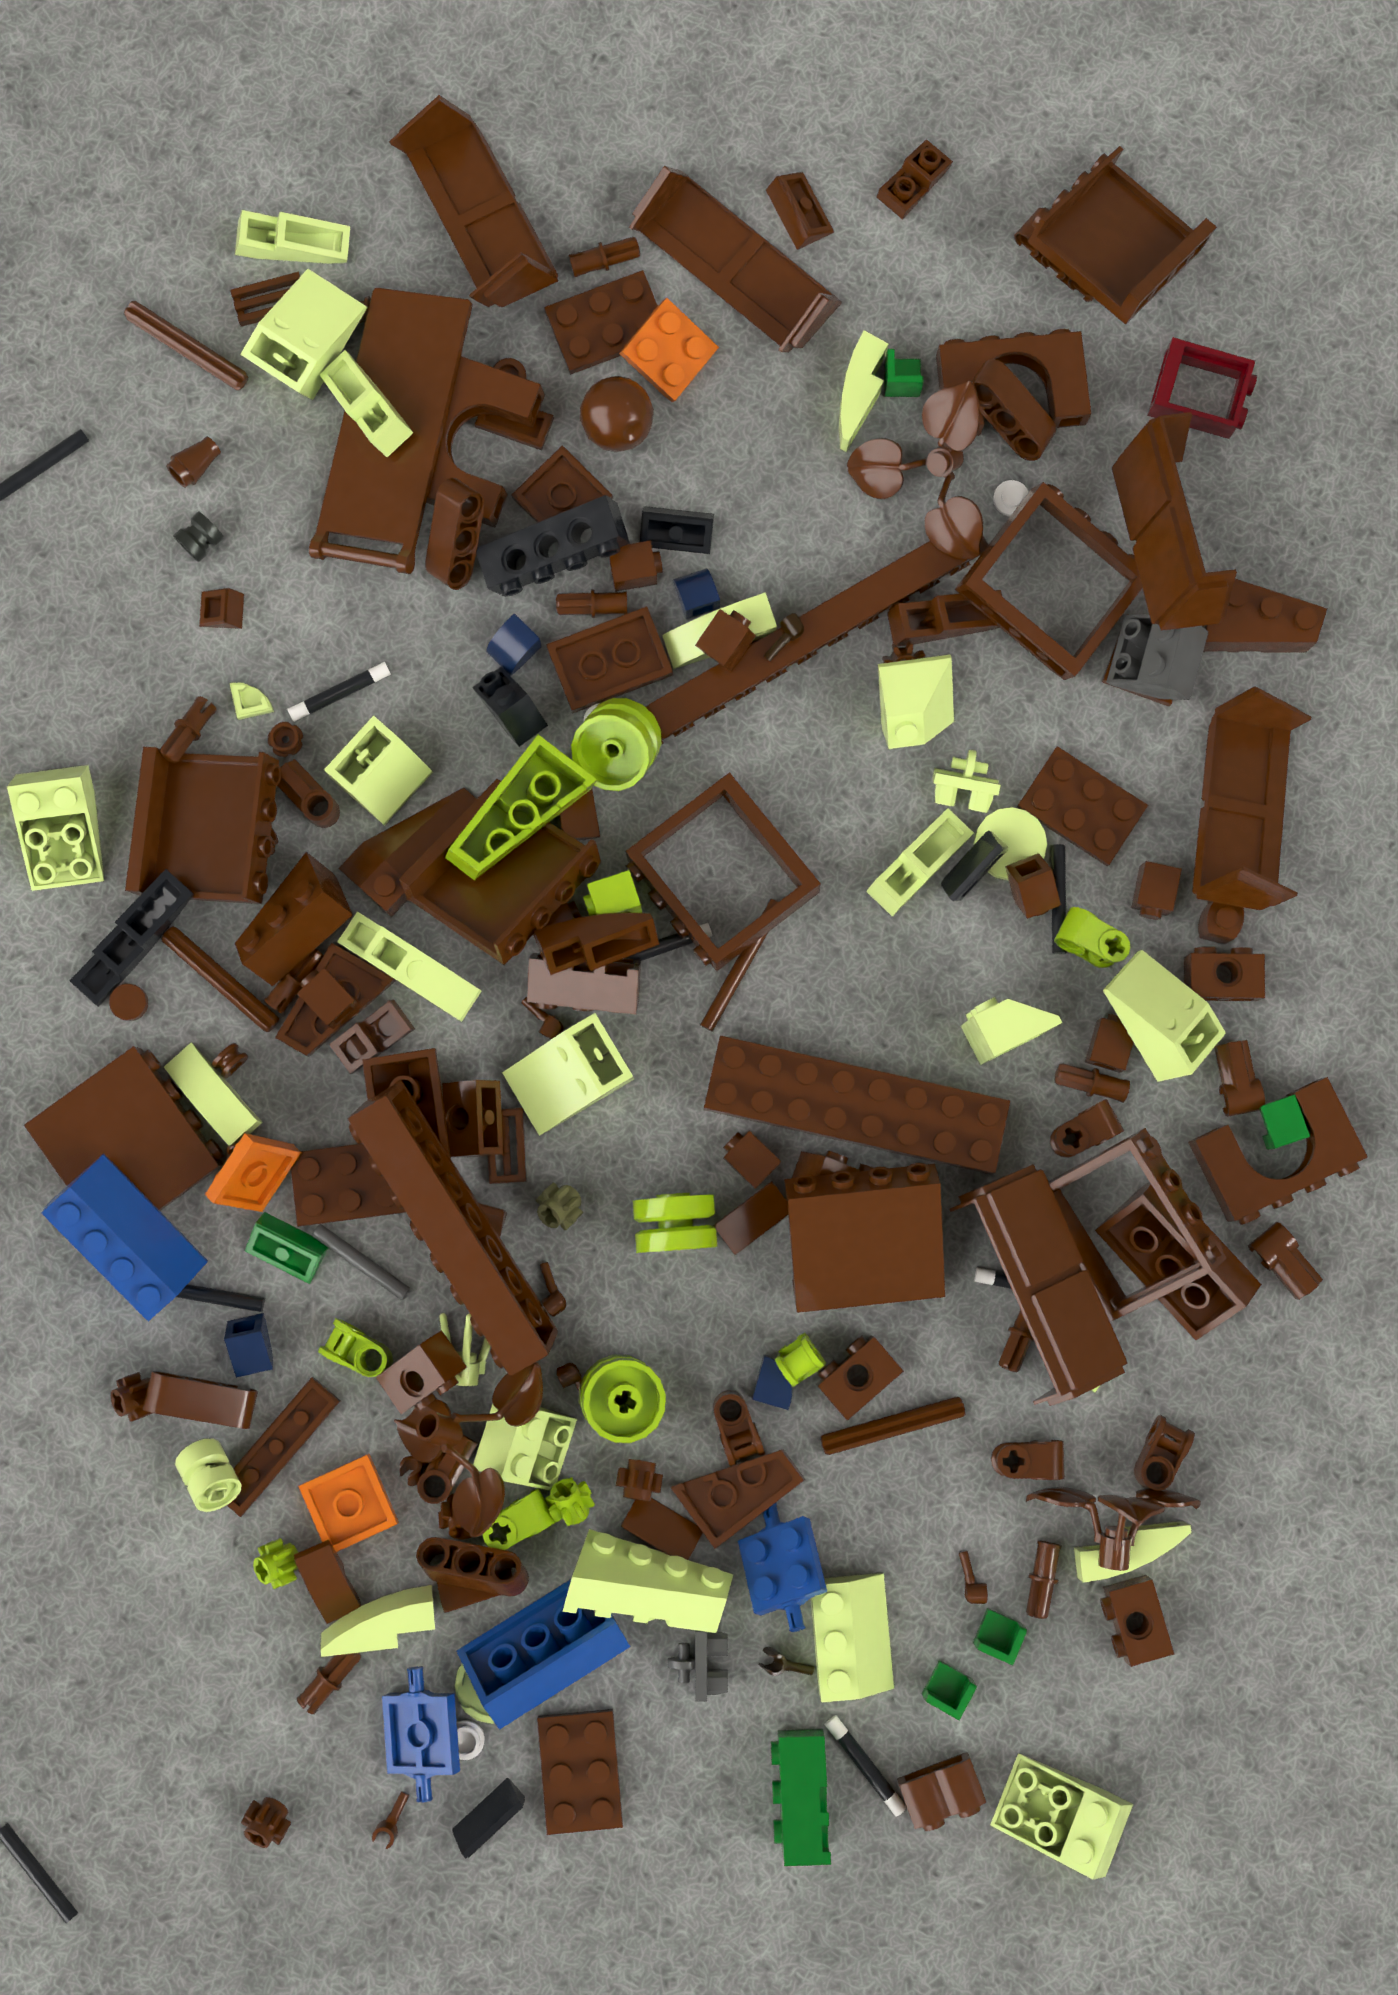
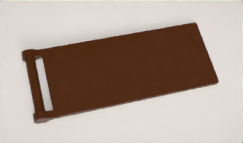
M374 288L356 362L396 409L413 434L386 457L369 441L358 424L344 411L317 530L310 541L309 554L311 558L324 560L326 557L396 568L398 573L411 574L413 572L415 549L473 304L468 299ZM329 533L401 544L403 546L399 554L329 543L328 537Z

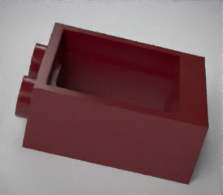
M1172 337L1165 351L1147 416L1158 418V416L1191 412L1192 417L1189 428L1230 439L1236 428L1242 429L1247 417L1248 408L1243 407L1245 397L1252 395L1257 381V375L1252 374L1255 360ZM1180 363L1237 379L1226 419L1169 403Z

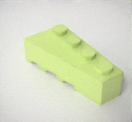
M589 1529L572 1575L562 1612L576 1613L578 1608L595 1610V1616L610 1618L611 1613L633 1615V1622L648 1624V1621L662 1619L670 1627L716 1633L727 1601L733 1574L721 1571L715 1567H708L686 1560L680 1556H670L664 1552L648 1548L645 1545L635 1544L613 1537L607 1533Z

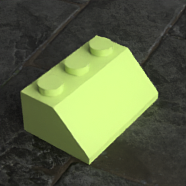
M994 997L976 1006L975 1009L966 1014L968 1021L961 1025V1028L980 1065L1048 1032L1060 1025L1062 1021L1058 1015L1010 999L998 1003Z
M884 1573L824 1578L827 1592L811 1598L818 1689L821 1702L862 1699L894 1689Z

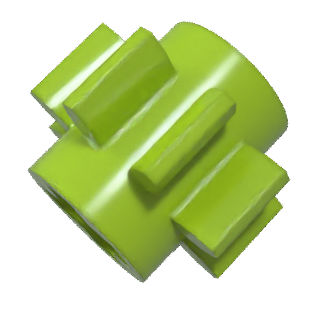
M573 1477L556 1482L551 1488L550 1495L545 1498L550 1507L548 1511L555 1523L563 1518L567 1526L583 1522L588 1517L590 1508L595 1506L590 1496L592 1492L587 1483L583 1481L577 1485Z
M279 1538L258 1547L261 1556L254 1559L253 1567L261 1583L265 1585L271 1583L273 1589L297 1580L294 1571L298 1570V1567L294 1560V1554L299 1552L293 1544L287 1543L283 1545L282 1539Z

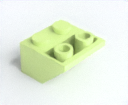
M375 716L362 727L324 769L337 785L384 826L433 773L399 737Z
M493 1404L489 1414L496 1413L498 1411V1409ZM540 1407L531 1421L519 1427L509 1425L504 1417L498 1421H487L473 1465L481 1472L487 1468L497 1470L505 1482L551 1491L553 1485L558 1481L577 1419Z

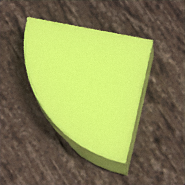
M230 683L238 720L274 712L269 699L257 688L245 683Z

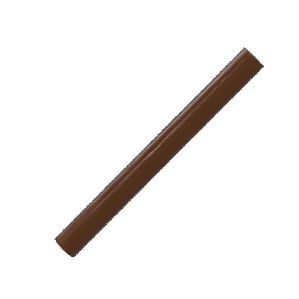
M770 899L762 915L776 905L778 901ZM768 933L739 954L700 1026L713 1032Z

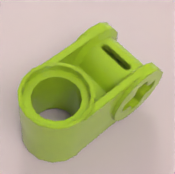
M1071 907L1054 939L1055 943L1063 950L1079 956L1098 968H1107L1114 963H1118L1124 960L1130 952V941L1123 932L1101 921L1093 913L1079 907Z
M335 1318L333 1322L335 1328L325 1346H320L317 1351L331 1361L348 1367L366 1377L380 1375L393 1362L392 1353L387 1346L339 1318ZM372 1349L377 1350L382 1357L381 1366L375 1371L371 1370L365 1361L366 1354Z
M805 1332L788 1346L782 1347L775 1358L780 1371L793 1387L813 1375L826 1364V1361Z
M540 1489L532 1490L529 1495L520 1500L518 1498L500 1511L494 1523L498 1522L501 1527L509 1526L510 1530L506 1532L507 1540L502 1542L498 1537L494 1539L490 1537L494 1530L492 1524L483 1533L484 1542L488 1547L506 1550L555 1523L548 1511L549 1506Z

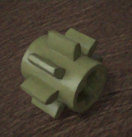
M553 1182L536 1199V1202L540 1205L537 1209L538 1217L543 1224L550 1228H557L561 1225L564 1230H567L583 1214V1211L579 1209L581 1197L569 1185H562L558 1188Z

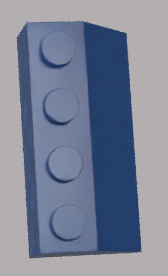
M104 1153L56 1195L41 1212L148 1322L169 1304L208 1262Z
M571 1579L456 1651L483 1708L499 1730L631 1647L612 1613L610 1618L595 1616V1610L578 1608L576 1613L562 1612Z

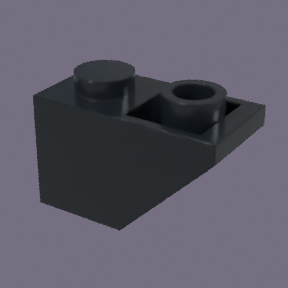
M502 667L487 673L478 684L472 687L505 732L519 747L548 726L529 695Z

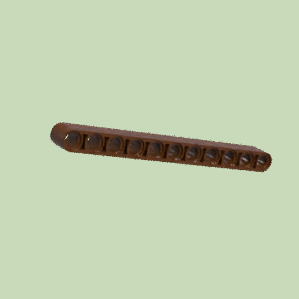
M983 535L981 539L980 555L989 545ZM929 541L801 615L799 619L804 626L803 634L799 638L789 641L771 661L767 660L764 655L779 637L785 633L782 628L750 645L732 672L721 664H717L647 705L646 708L655 716L661 729L662 744H664L662 740L672 734L676 737L695 726L693 722L703 716L707 719L726 708L724 704L734 698L738 701L757 690L755 686L766 680L769 683L786 673L787 667L794 663L800 665L817 655V650L823 646L828 645L830 647L848 637L847 632L856 627L861 629L879 618L878 614L883 611L891 610L898 603L908 602L910 600L908 597L919 591L921 594L940 583L939 579L947 574L952 576L971 565L969 561L974 558L962 559L947 555Z

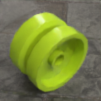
M628 698L609 699L599 703L576 730L571 743L572 760L597 779L594 786L610 791L627 789L634 786L646 774L657 758L662 744L661 729L655 716L644 705Z
M690 1193L656 1195V1198L633 1200L634 1220L639 1223L657 1222L658 1229L640 1230L635 1234L636 1253L718 1247L716 1228L711 1225L693 1226L692 1220L710 1218L715 1214L714 1195L690 1196Z
M613 1354L599 1359L586 1371L579 1387V1404L584 1418L599 1436L614 1443H632L646 1438L658 1427L665 1412L666 1394L660 1378L643 1361L630 1355ZM626 1391L627 1399L625 1402L617 1403L614 1400L616 1395L622 1396V1392Z

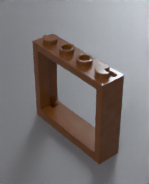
M1042 482L1029 491L955 590L1063 680L1076 677L1141 591L1142 584L1134 555L1123 551L1118 546V541L1113 535L1106 531H1100L1091 523L1090 516L1085 511L1077 507L1073 508L1063 499V493L1058 488ZM1039 505L1130 581L1073 656L982 580Z
M730 772L625 851L627 861L629 862L625 866L630 870L635 881L639 883L643 880L651 889L647 894L654 905L660 911L664 908L667 909L674 918L670 923L682 939L688 936L696 945L693 952L699 961L701 960L705 966L711 964L716 972L820 893L821 883ZM723 796L797 888L724 945L717 948L644 856Z
M1146 1128L1048 1181L1083 1259V1262L1079 1265L1082 1271H1088L1110 1322L1213 1272L1227 1259L1223 1253L1220 1241L1211 1234L1204 1223L1201 1210L1194 1202H1191L1182 1187L1179 1175L1169 1167L1162 1155L1159 1143L1154 1137L1150 1136ZM1131 1151L1198 1260L1126 1296L1060 1189Z

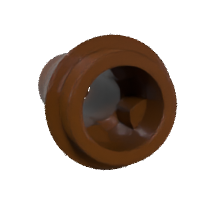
M206 436L200 442L170 457L171 461L166 467L172 477L182 487L186 488L190 484L195 485L214 459L221 454V451L217 444L210 437Z

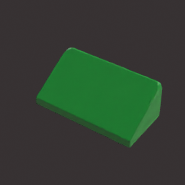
M264 1212L255 1222L244 1251L310 1284L328 1247L310 1234Z

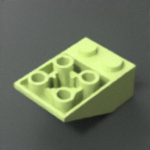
M307 269L258 323L240 355L300 394L313 400L324 382L319 374L340 355L368 307Z
M89 765L16 774L8 784L7 790L31 890L104 881L95 792Z
M1143 950L1138 951L1103 989L1110 1004L1158 1082L1193 1074L1226 1034L1209 1003Z
M596 1013L563 1031L502 1072L539 1136L634 1080L632 1073Z
M1018 1753L990 1825L1091 1879L1106 1877L1133 1804L1102 1788Z

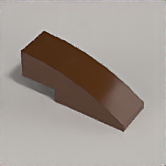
M995 590L1002 596L1001 590ZM961 594L938 595L928 601L898 603L887 612L892 640L897 646H906L908 641H911L914 645L1000 628Z
M650 913L592 915L558 922L543 927L540 930H534L541 957L550 975L586 962L589 970L592 971L659 945L654 920Z

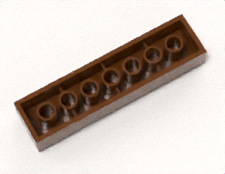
M720 1035L704 1110L991 1175L996 1173L1010 1100Z
M402 1080L364 1102L347 1118L350 1122L349 1130L352 1137L358 1144H364L371 1156L369 1161L373 1170L378 1176H384L391 1187L389 1192L393 1202L398 1208H404L410 1217L412 1232L418 1240H424L432 1252L430 1253V1258L438 1272H444L452 1284L450 1285V1290L453 1297L460 1305L464 1304L471 1314L470 1321L472 1327L480 1337L484 1336L491 1346L490 1353L496 1365L501 1369L504 1367L508 1375L512 1376L549 1355L559 1331Z

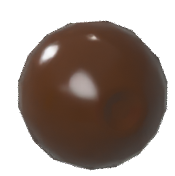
M622 376L604 378L593 384L586 392L580 407V421L588 439L606 451L621 452L635 448L648 436L653 423L654 408L646 390L632 379Z

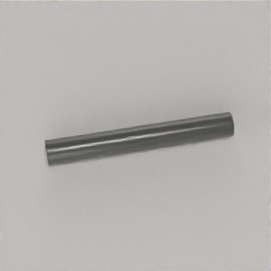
M319 1224L311 1236L400 1300L409 1291L410 1288L322 1224Z

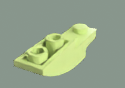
M356 912L337 941L461 1022L482 992L448 968L359 912Z

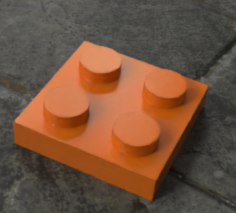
M665 298L619 354L664 397L674 402L719 347L668 298Z
M245 1133L235 1145L233 1152L222 1169L214 1177L205 1196L214 1204L263 1212L302 1152L294 1144Z
M370 1454L364 1455L298 1486L322 1542L329 1539L336 1552L399 1523Z

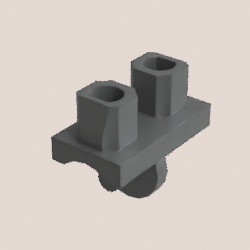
M695 1630V1657L690 1656V1643H679L678 1656L668 1658V1668L678 1670L679 1683H689L690 1670L695 1669V1702H707V1695L728 1693V1669H707V1656H728L727 1633Z

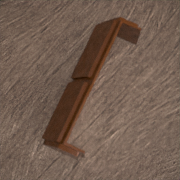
M438 95L402 127L389 143L407 154L477 288L469 295L470 298L487 307L494 304L499 307H505L558 282L557 278L559 275L521 204L515 199L516 195L476 123L469 114Z
M664 166L632 213L635 219L629 226L630 229L642 232L781 347L778 349L780 352L789 353L794 347L803 348L842 304L834 294L681 170Z
M1191 412L1163 415L1149 420L1112 466L1130 541L1136 540V544L1133 546V553L1151 623L1158 624L1161 631L1219 624L1221 617H1226L1237 573L1236 569L1206 573L1176 466L1177 462L1183 461L1192 417Z
M1256 686L1216 707L1215 714L1208 728L1201 798L1205 803L1204 807L1200 808L1192 892L1197 894V899L1263 910L1298 895V892L1279 884L1278 879L1291 730L1310 721L1312 717Z
M1034 1164L958 1196L961 1203L950 1208V1212L973 1203L975 1204L1054 1385L1053 1389L1034 1400V1405L1047 1401L1049 1406L1074 1399L1124 1374L1123 1366L1127 1364V1359L1088 1271H1082L1079 1265L1083 1262V1259L1042 1169L1037 1171Z

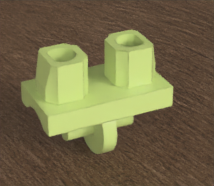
M968 750L966 759L952 758L951 768L964 770L963 773L934 768L933 783L936 784L935 803L954 806L957 790L960 788L971 791L968 809L987 813L993 801V796L999 795L1001 785L998 784L999 780L973 775V772L987 774L988 771L987 763L976 762L977 752L975 750Z

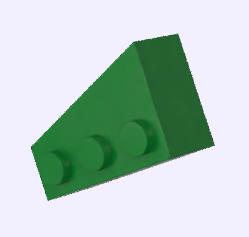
M823 1729L778 1730V1741H771V1764L779 1765V1780H772L773 1804H780L781 1819H773L774 1844H781L784 1866L831 1865V1852H829L828 1844L829 1813H827V1772Z

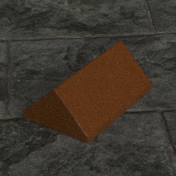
M436 1048L362 1059L367 1100L402 1080L451 1159Z

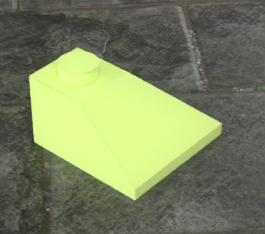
M951 655L878 664L881 724L888 749L926 744L954 722Z

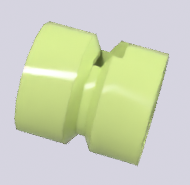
M202 1439L196 1441L182 1450L176 1458L175 1466L183 1482L188 1486L187 1490L198 1510L211 1512L221 1509L230 1504L240 1493L242 1485L234 1469L229 1464V1460L218 1440Z

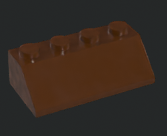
M1150 1182L1137 1190L1095 1229L1096 1233L1145 1286L1198 1260ZM1207 1226L1211 1234L1216 1236V1234ZM1219 1238L1218 1240L1223 1247V1253L1227 1258L1213 1272L1158 1298L1195 1340H1198L1247 1307L1262 1285Z

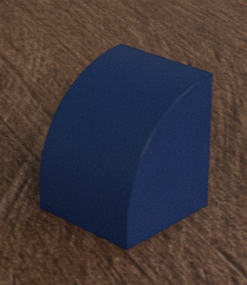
M707 568L673 579L686 619L720 609V597Z
M514 613L495 633L487 646L486 652L512 676L542 645L540 638Z
M264 1313L227 1321L224 1341L236 1378L272 1370L273 1354Z
M763 1355L751 1398L758 1402L789 1410L792 1399V1386L780 1371L775 1360L767 1355Z

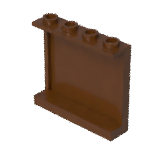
M1119 146L1109 156L1105 153L1102 154L1091 168L1089 174L1084 171L1076 179L1070 192L1064 189L1055 199L1050 210L1045 207L1039 212L1032 222L1035 230L1028 243L1126 325L1203 249L1217 227L1206 218L1194 230L1115 165L1124 150Z
M143 747L125 891L140 896L167 869L194 894L190 900L262 904L263 894L266 893L268 888L267 860L271 856L273 848L270 837L271 827L277 815L275 794L276 786L281 780L279 760L265 752H259L258 757L184 753L177 763H172L163 758L159 748Z
M496 779L399 878V881L409 901L505 965L513 956L521 953L526 942L534 934V930H540L545 927L551 915L560 905L567 903L572 898L575 889L586 878L594 875L601 863L596 841L591 839L584 845L549 822L476 880L465 874L448 861L445 856L454 841L500 784L501 781Z
M135 1046L24 1124L66 1186L104 1153L159 1211L216 1170H221L224 1164L220 1159L225 1155L214 1139L211 1138L207 1141L199 1129L204 1125L197 1114L191 1108L185 1111L178 1101L182 1094L171 1079L164 1081L157 1070L162 1066L155 1055L149 1049L144 1052L141 1048Z
M913 1163L905 1167H876L867 1171H838L829 1175H800L796 1178L784 1179L793 1267L792 1283L797 1313L945 1297L941 1183L935 1163Z

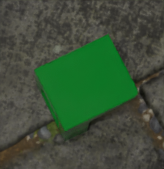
M887 349L884 362V397H920L923 387L921 359H895V349Z
M1295 1095L1260 1106L1259 1110L1268 1134L1262 1136L1267 1150L1310 1137Z
M987 1608L973 1644L977 1650L1013 1666L1027 1629L1021 1622Z
M939 1660L921 1694L927 1703L960 1721L977 1685L971 1677Z

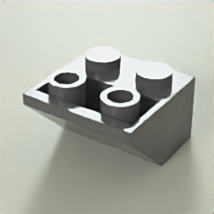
M1125 615L1106 683L1157 699L1190 700L1209 631L1202 626L1161 631L1158 624L1151 623L1150 615Z

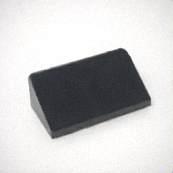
M644 506L639 542L651 540L652 548L710 554L714 514Z
M988 830L942 880L941 886L952 901H961L1008 850V846L992 831Z
M506 1778L452 1828L460 1852L465 1859L474 1854L523 1808L525 1796L509 1778Z

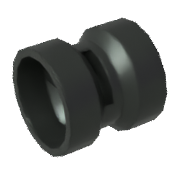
M200 511L191 518V527L181 528L173 535L174 539L197 562L207 555L206 550L209 548V544L217 545L224 538L216 526Z

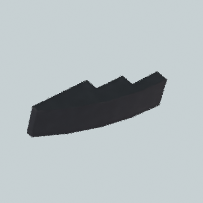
M165 869L115 921L117 926L92 951L94 956L69 981L99 1007L153 948L194 894Z

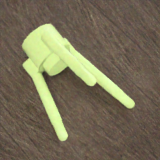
M442 1313L440 1314L441 1330L451 1343L447 1315ZM471 1314L466 1315L462 1351L457 1352L467 1366L466 1369L455 1376L459 1382L456 1384L458 1386L478 1385L479 1374H485L486 1359L491 1347L485 1338L478 1360L477 1354L471 1352L473 1332L470 1321Z

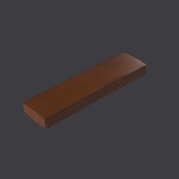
M311 1377L233 1468L242 1486L238 1496L227 1506L239 1517H242L341 1400L318 1380Z

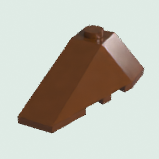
M463 787L364 841L338 869L392 918L408 900L399 878L471 806L476 798Z

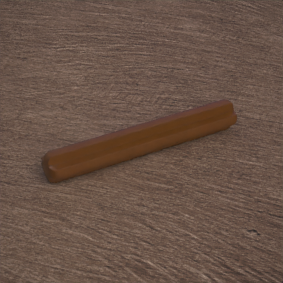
M131 301L125 309L124 315L128 321L230 387L239 391L247 383L249 377L244 370L137 301Z
M172 926L163 934L161 940L263 1031L270 1032L278 1024L279 1017L178 928Z
M954 1397L827 1433L821 1436V1444L825 1454L831 1455L958 1419L966 1415L964 1403L960 1397Z

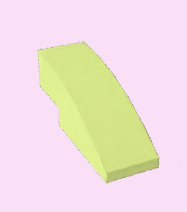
M242 210L238 220L235 255L269 260L327 264L346 263L348 259L350 226L279 212L278 217Z
M863 331L853 351L846 372L840 403V449L845 452L849 449L881 394L884 382L876 377L875 374L886 357L889 344L866 331Z
M346 350L319 374L346 413L358 424L369 441L386 457L413 434L396 409Z
M766 592L720 608L729 615L735 610L751 621L748 628L756 635L753 641L762 639L777 630ZM719 609L662 635L673 669L710 658L698 649L695 644Z
M947 808L873 882L866 892L893 917L963 846L974 832Z
M192 1042L164 1066L186 1097L229 1146L240 1140L245 1133L251 1134L263 1123L240 1098V1095L211 1066V1063Z
M1184 1521L1140 1525L1135 1536L1134 1546H1131L1129 1569L1125 1571L1110 1570L1098 1566L1100 1545L1074 1547L1077 1578L1084 1583L1108 1579L1135 1570L1154 1561L1178 1545L1191 1534V1525ZM1131 1526L1125 1527L1126 1529H1128V1534Z
M432 1585L406 1589L383 1596L343 1616L321 1633V1657L398 1648V1634L434 1630Z

